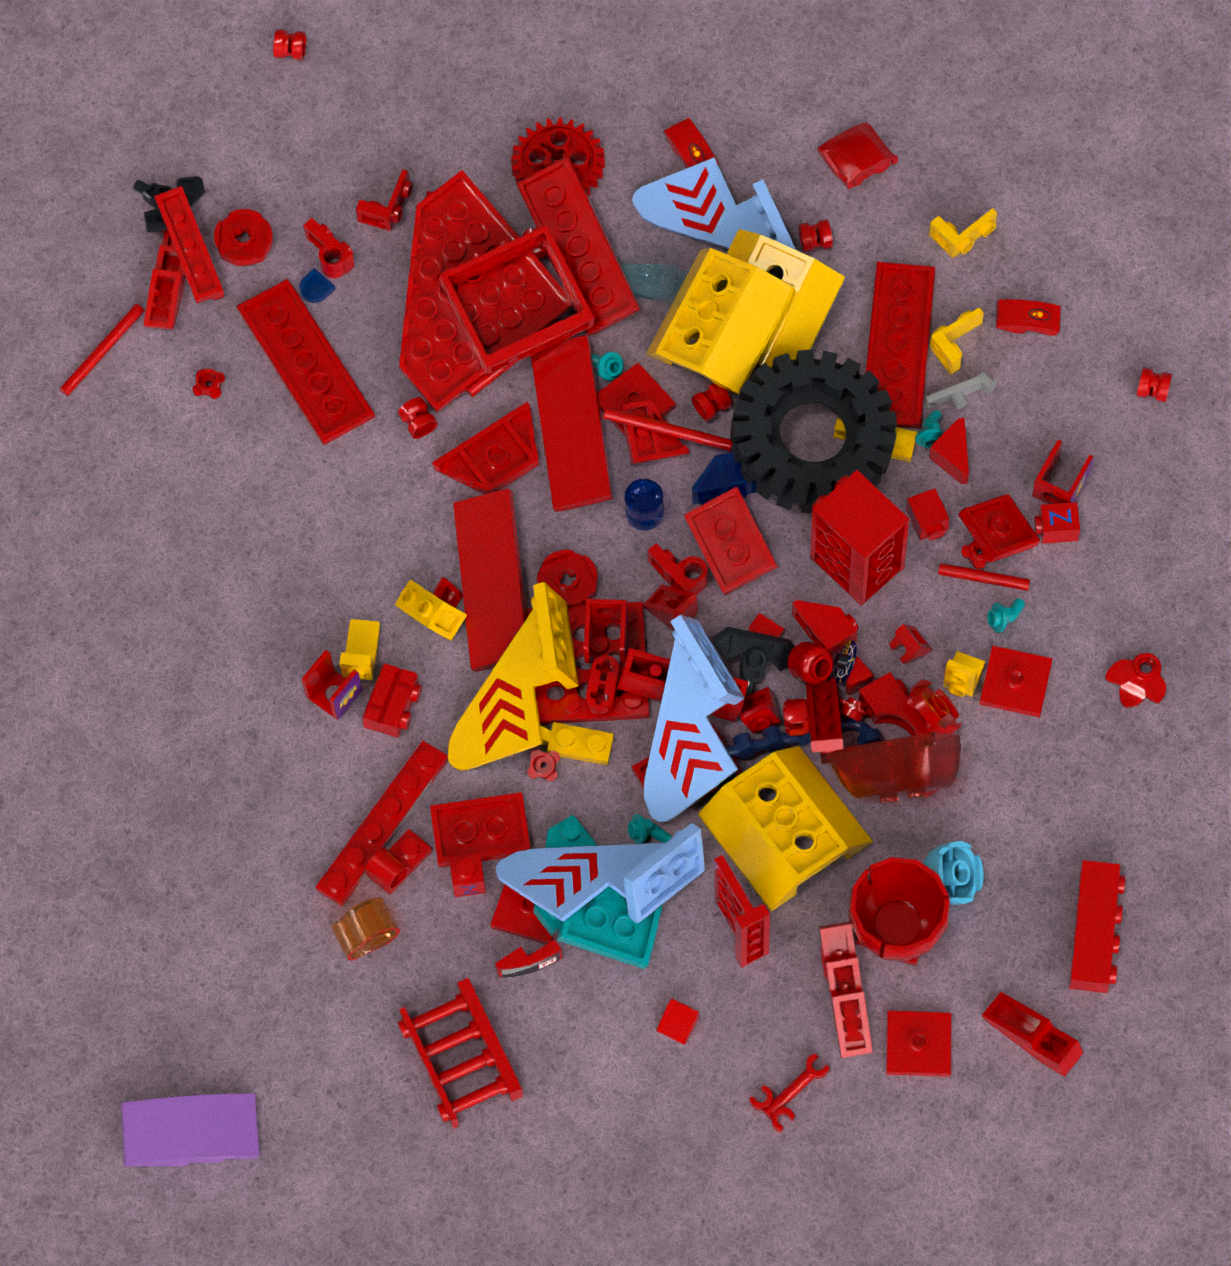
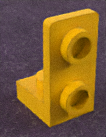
M992 208L960 234H958L957 229L951 222H945L940 216H937L930 222L929 236L952 258L959 253L962 255L966 254L974 246L975 240L980 236L987 237L996 228L997 211Z
M980 307L974 311L968 310L962 313L957 321L949 326H940L931 336L930 349L950 375L960 369L962 357L960 348L952 341L982 324L984 312Z
M412 580L408 581L395 603V606L415 620L451 641L467 616L461 610L441 600Z
M956 651L954 659H949L946 664L943 687L948 688V691L955 696L964 697L968 695L972 697L984 669L985 661Z

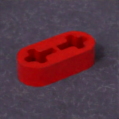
M609 655L597 657L591 666L586 691V703L588 709L595 714L608 713L615 701L616 687L619 679V664L614 657ZM604 665H609L612 672H608L606 681H603L600 670L604 668ZM600 689H604L606 700H603L598 705L594 698L598 697Z

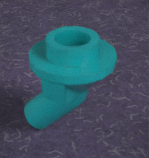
M607 351L601 357L591 353L593 366L597 368V375L602 379L612 381L620 376L623 370V360L618 353Z
M933 410L924 420L922 429L915 436V442L918 445L930 448L944 433L938 423L942 419L940 411Z
M1016 598L1010 607H1004L999 602L994 603L987 613L989 626L996 633L1003 632L1007 625L1019 616L1025 607V602L1022 599Z
M640 814L633 815L632 820L628 822V835L636 844H643L649 835L660 843H666L672 838V835L652 823L651 819H645Z

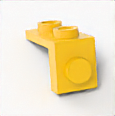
M350 620L345 653L341 652L339 662L343 678H347L353 670H356L359 673L360 680H373L380 633V623L378 621Z

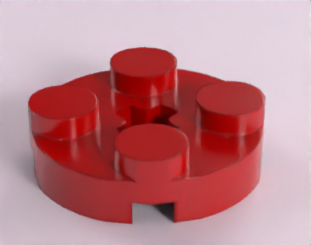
M238 209L230 212L229 217L217 223L214 230V242L222 260L237 266H249L265 260L273 245V233L271 225L262 218L260 213L251 209ZM242 233H247L250 239L247 242H240V240H236V237H241Z
M559 550L547 556L542 562V566L537 574V584L545 582L567 602V608L585 605L586 599H591L596 594L598 584L597 569L592 560L583 554L582 556L574 553V550ZM568 574L569 577H575L576 579L572 581V585L567 586L560 583L563 580L562 575Z
M921 679L910 689V694L906 697L908 705L913 710L918 711L925 719L924 725L932 735L937 736L939 733H942L943 735L951 736L962 726V722H956V719L960 716L958 710L941 689L934 692L928 687L932 683Z

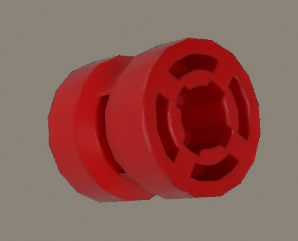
M276 29L273 42L274 58L283 59L286 56H291L294 60H304L307 43L306 32L296 31L295 33H288L286 30Z
M828 219L819 220L816 224L812 225L809 223L798 224L799 239L803 253L812 252L814 248L818 247L822 249L833 247Z
M1143 367L1136 396L1143 398L1152 396L1157 401L1166 403L1172 373L1162 372L1158 374L1154 373L1150 368Z
M715 383L709 385L704 393L698 392L691 397L695 410L706 422L714 418L719 410L724 411L732 406V400L726 389Z
M421 397L407 401L398 410V415L402 422L408 424V432L413 439H420L433 432L438 425L434 415L428 413V406Z

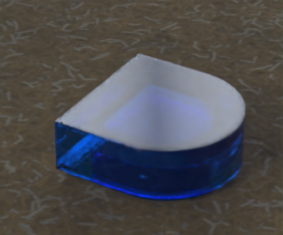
M315 268L300 282L301 296L310 303H319L325 300L336 289L335 285Z

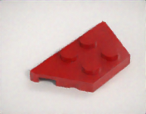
M528 402L522 404L433 461L434 470L482 494H488L503 489L537 467L539 461L530 404Z

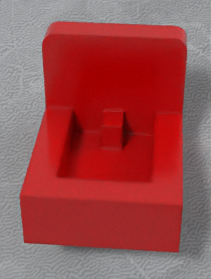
M769 687L745 696L743 703L744 712L740 714L741 721L752 733L763 731L781 722L774 693Z

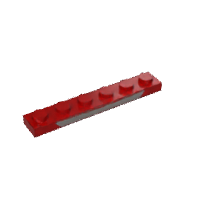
M422 740L315 888L318 892L338 905L343 906L366 874V866L371 857L379 849L386 847L447 763L448 756Z

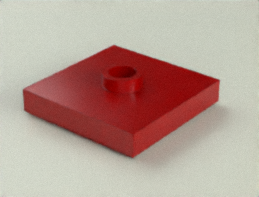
M636 363L598 392L599 407L603 413L605 407L620 410L619 406L622 404L650 399L658 408L662 418L676 408L674 400L639 363ZM611 421L625 436L623 424Z
M1009 494L964 508L958 514L990 563L1029 550L1040 542V539Z
M992 645L979 705L1040 718L1053 658Z
M504 884L490 923V928L544 945L551 942L554 936L548 933L533 913L534 903Z
M888 1010L886 1075L950 1077L951 1012Z

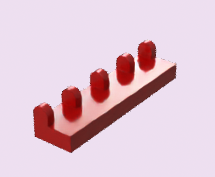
M182 186L154 196L196 304L212 298L214 300L223 298L225 296Z

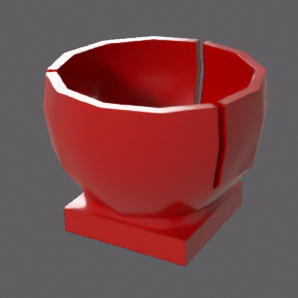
M890 857L870 865L856 881L850 891L848 918L858 937L857 945L867 948L879 958L903 961L916 966L919 956L929 952L948 928L951 902L949 894L936 872L915 859Z

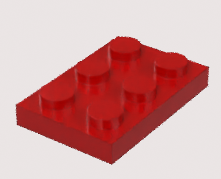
M738 487L684 514L724 595L778 568Z
M522 792L430 805L438 868L450 866L449 856L480 852L482 861L506 858L515 852L531 849Z

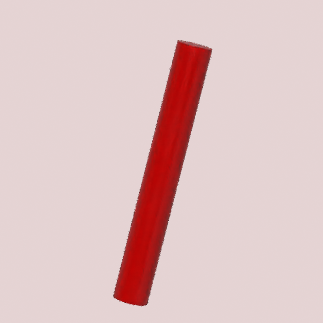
M940 563L938 575L1025 591L1029 590L1030 579L944 563Z

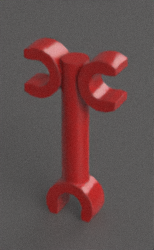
M816 1053L808 1057L806 1069L774 1099L771 1089L765 1085L761 1087V1091L766 1095V1101L758 1102L752 1096L749 1098L750 1105L755 1110L762 1111L771 1119L773 1129L779 1133L783 1131V1127L778 1123V1117L784 1115L792 1122L795 1120L794 1112L784 1106L814 1078H824L829 1072L830 1067L828 1065L819 1071L813 1069L812 1064L818 1059Z

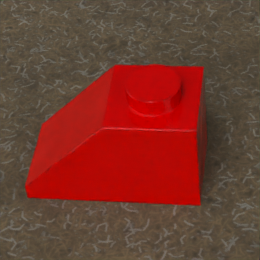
M796 600L792 603L793 617L811 641L826 648L832 654V657L847 648V644L849 647V643L852 645L857 642L858 625L855 619L850 614L845 615L840 607Z

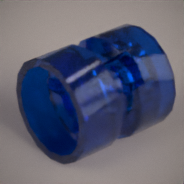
M638 479L628 485L624 497L625 516L628 523L638 530L648 531L656 528L664 517V496L661 486L650 479Z

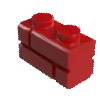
M386 663L383 664L362 717L364 727L399 738L401 730H407L410 725L412 713L409 710L412 702L417 703L421 696L422 685H419L418 674Z

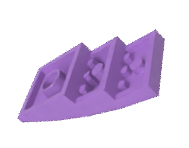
M255 1093L191 1095L123 1102L121 1104L124 1167L188 1166L190 1163L223 1162L224 1159H254L259 1156Z

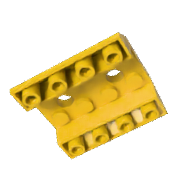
M738 229L727 255L755 265L766 272H769L773 267H780L784 272L781 280L796 289L756 365L762 366L766 363L771 368L774 358L788 353L791 360H796L797 351L811 350L845 280V276L815 258L766 236ZM727 279L722 280L718 284L717 292L727 287ZM700 332L694 333L690 338L698 341Z
M712 248L701 249L646 354L666 364L672 365V363L699 373L706 376L716 385L740 394L742 386L752 374L796 289L755 265ZM727 279V287L717 292L718 284L722 280ZM700 332L699 340L695 344L689 345L690 337L694 333Z
M800 746L771 753L725 784L698 813L699 818L771 912L796 896L797 886L843 855L849 860L873 843L872 839ZM764 788H770L776 793V797L771 801H763L759 798L758 793ZM807 836L813 841V845L809 849L802 850L795 844L797 838Z

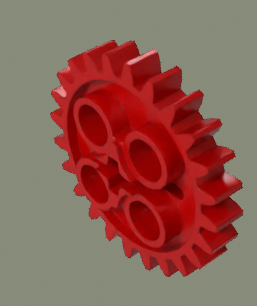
M559 117L557 124H552V121L547 118L546 126L543 127L539 122H536V131L526 128V137L518 136V145H513L514 155L511 156V165H513L511 167L512 176H516L515 182L518 183L568 156L587 196H590L589 186L598 188V179L603 178V168H605L604 148H600L599 138L594 139L593 130L584 133L585 126L583 123L575 128L573 119L567 125H564L562 117ZM557 142L565 143L561 146L554 145ZM537 159L543 160L541 163L532 162ZM575 161H583L584 163L577 165V164H574L573 162H575Z

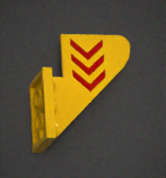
M545 582L533 585L534 597L531 598L532 612L455 726L449 740L448 760L452 767L459 771H467L542 745L535 687L555 681L561 683L566 689L579 686L567 602Z

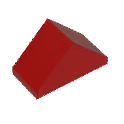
M958 418L930 447L929 456L930 460L960 484H967L969 476L965 418Z
M663 584L643 604L647 611L673 631L675 629L670 621L679 615L693 619L698 613L697 596L695 593Z

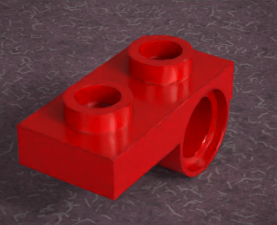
M311 218L303 225L306 239L319 249L320 266L322 273L326 277L339 278L355 267L354 252L351 247L344 241L339 242L333 237L332 231L324 223L319 225ZM331 259H338L335 263H328Z

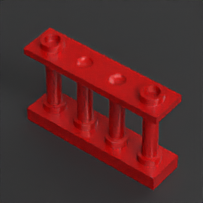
M469 978L457 982L459 993L455 995V999L410 1019L406 1008L403 1007L399 1009L402 1020L397 1021L404 1039L411 1038L441 1103L437 1104L436 1107L443 1122L450 1121L453 1129L459 1127L456 1113L501 1093L503 1096L508 1093L511 1102L523 1097L519 1081ZM461 1010L463 1013L468 1010L473 1020L468 1022L469 1026L423 1047L416 1030ZM472 1038H475V1040L482 1039L486 1047L481 1050L482 1054L436 1074L429 1058ZM484 1066L489 1068L495 1066L499 1075L494 1078L495 1082L449 1102L442 1087L443 1085Z

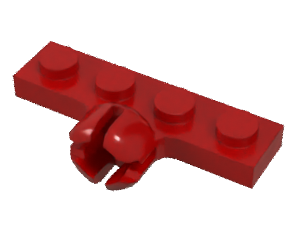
M827 678L826 681L818 685L806 683V700L802 698L788 699L783 703L786 734L799 736L809 732L812 752L831 753L835 750H842L843 739L836 678Z

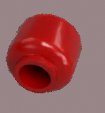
M801 642L791 650L787 666L794 678L810 685H818L826 681L833 669V658L826 648L811 642Z

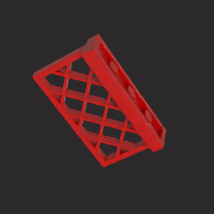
M721 855L715 858V901L735 934V958L742 968L769 954L770 913L764 903L753 908L724 856Z

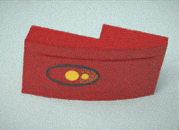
M690 118L663 131L676 156H680L686 169L715 158L707 142Z
M999 299L996 308V328L1017 334H1024L1029 330L1056 336L1060 332L1061 306L1032 300Z

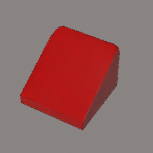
M671 998L656 1031L685 1046L699 1020V1012Z

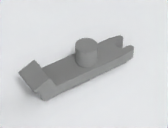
M983 372L977 377L925 397V405L927 409L952 400L955 409H961L968 404L964 395L979 389L988 395L996 388L997 380H992Z

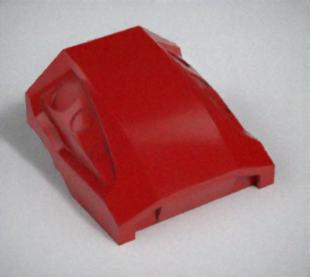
M868 122L856 125L842 132L817 148V151L833 174L843 182L847 189L860 185L868 176L874 173H882L891 164L895 165L898 163V156L888 149Z

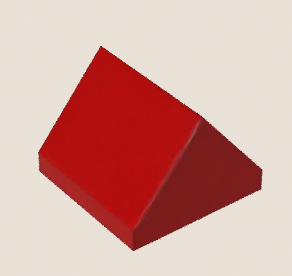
M441 577L433 592L435 596L455 608L463 596V593L445 577Z
M856 656L851 661L846 681L845 693L850 696L858 693L859 689L873 682V674L861 659Z

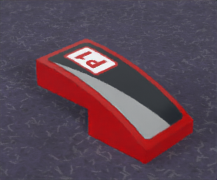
M555 939L527 956L522 947H519L495 963L496 973L499 978L533 973L562 959V950Z

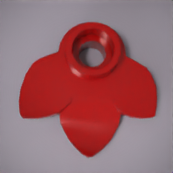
M1141 653L1135 656L1133 660L1121 659L1115 662L1108 669L1105 680L1121 685L1119 697L1122 706L1125 708L1139 705L1146 697L1150 701L1159 704L1166 693V683L1160 675L1161 663L1156 656L1150 653ZM1148 665L1151 671L1144 673L1140 670V667Z

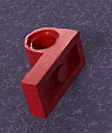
M657 543L647 550L648 562L671 587L693 592L695 595H698L706 587L708 582L707 565L700 557L690 556L676 564L677 560L668 549L663 550ZM690 572L700 574L696 579L688 578L686 575Z
M408 829L389 850L383 847L371 857L366 866V874L390 896L430 855L432 848Z

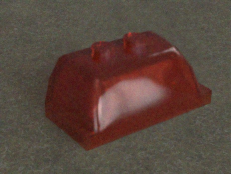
M932 732L844 747L842 750H835L831 753L820 752L821 764L831 765L842 786L856 799L867 801L879 799L880 804L898 802V796L907 795L908 799L927 797V791L946 789L952 786L959 770L961 754L960 735Z

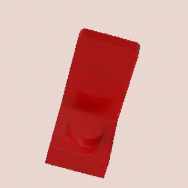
M402 169L387 207L377 201L367 202L359 199L356 207L359 223L391 232L394 222L399 223L403 214V206L401 205L404 198L409 199L413 189V182L410 181L408 170Z

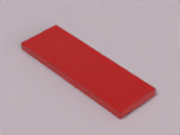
M567 156L516 183L536 227L548 226L594 316L593 327L586 329V334L588 336L594 335L640 311L641 308L570 158Z
M877 262L866 373L870 371L879 380L878 391L886 389L892 400L890 411H895L896 427L920 429L935 267Z
M288 279L236 306L241 317L323 446L375 418L371 407Z
M587 335L563 340L531 355L552 505L555 512L613 499L590 341Z
M509 488L453 503L464 611L467 614L465 620L470 667L474 672L494 668L527 619L513 492Z

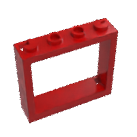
M547 225L541 228H529L523 233L522 237L512 240V238L505 239L496 245V249L487 253L485 251L477 252L469 258L470 261L461 265L458 263L451 264L450 268L442 271L443 273L440 274V285L486 376L593 327L594 316ZM542 245L577 314L488 355L453 286Z

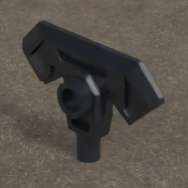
M193 176L177 179V187L182 186L190 207L205 194L202 178ZM137 180L133 189L143 194V200L156 208L144 212L147 232L167 231L154 196L172 190V188L157 183L149 185L141 180Z
M732 627L724 628L713 636L711 640L724 660L739 654L740 679L748 681L745 696L755 693L756 683H761L769 661L779 671L787 668L789 654L795 647L790 639Z

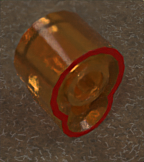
M382 897L371 898L357 904L331 927L346 958L350 961L357 960L390 943L400 933V929Z

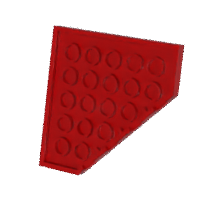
M463 170L416 205L399 369L436 414L485 375L440 285V274L443 273L442 271L450 268L451 264L458 263L461 265L470 261L469 258L477 252L485 251L487 253L496 249V245L505 239L512 238V240L520 238ZM531 250L453 286L488 355L545 329L573 307L566 291Z

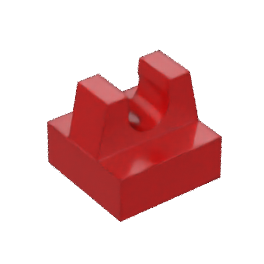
M905 624L895 631L896 636L889 644L892 650H897L903 645L905 646L906 652L900 657V661L903 664H908L919 657H924L933 650L915 626Z

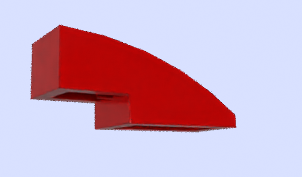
M1003 992L998 994L982 1014L983 1019L1039 1062L1063 1077L1068 1074L1084 1054L1078 1040L1055 1028L1050 1019Z

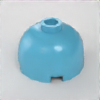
M962 841L948 842L936 846L926 855L923 861L924 865L939 875L949 894L951 905L972 902L975 899L972 898L975 892L980 891L983 886L984 871L982 861L979 855H974L969 849L973 847Z

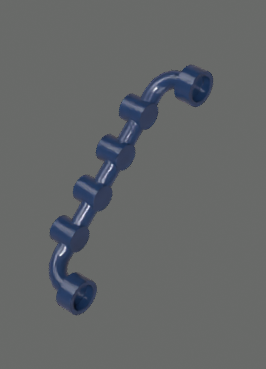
M854 719L841 720L842 734L846 731H857L860 733L857 737V742L863 753H873L883 747L884 740L880 730L871 729L862 720L860 722ZM771 726L762 732L763 738L752 740L749 733H740L733 738V745L726 746L725 748L731 758L738 756L741 759H746L758 751L768 749L770 752H775L783 749L785 745L794 743L807 745L811 743V737L809 732L799 736H790L786 733L781 734L779 727ZM736 773L731 774L716 787H723L736 778Z

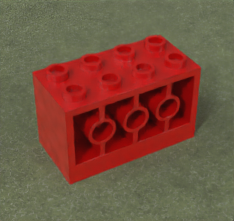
M856 470L850 476H843L829 495L826 496L824 494L814 502L812 506L810 558L862 606L905 568L909 518Z

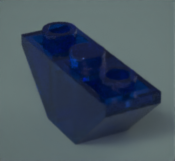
M732 452L715 455L692 487L693 505L699 503L703 505L735 487L739 488L743 498H745L747 494L757 493L755 491L757 482L755 480L750 483L746 482L740 473L741 462L735 463Z

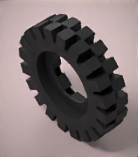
M813 350L797 351L796 360H791L788 353L775 357L771 368L764 363L754 371L753 380H746L740 390L739 399H736L730 428V441H733L731 451L735 463L741 462L740 473L747 483L754 480L757 482L755 491L766 500L772 494L778 497L776 505L791 510L793 503L801 504V513H812V506L820 496L824 494L826 496L829 495L843 476H850L856 470L876 487L881 481L882 473H886L891 460L897 435L895 434L897 420L895 411H890L892 400L886 389L882 391L877 390L879 380L870 371L863 376L859 374L861 364L847 358L843 365L836 363L837 353L823 351L821 359H814ZM814 403L824 405L836 412L843 421L846 430V439L841 450L833 457L819 462L805 461L790 453L782 442L780 425L785 415L791 409L802 404Z

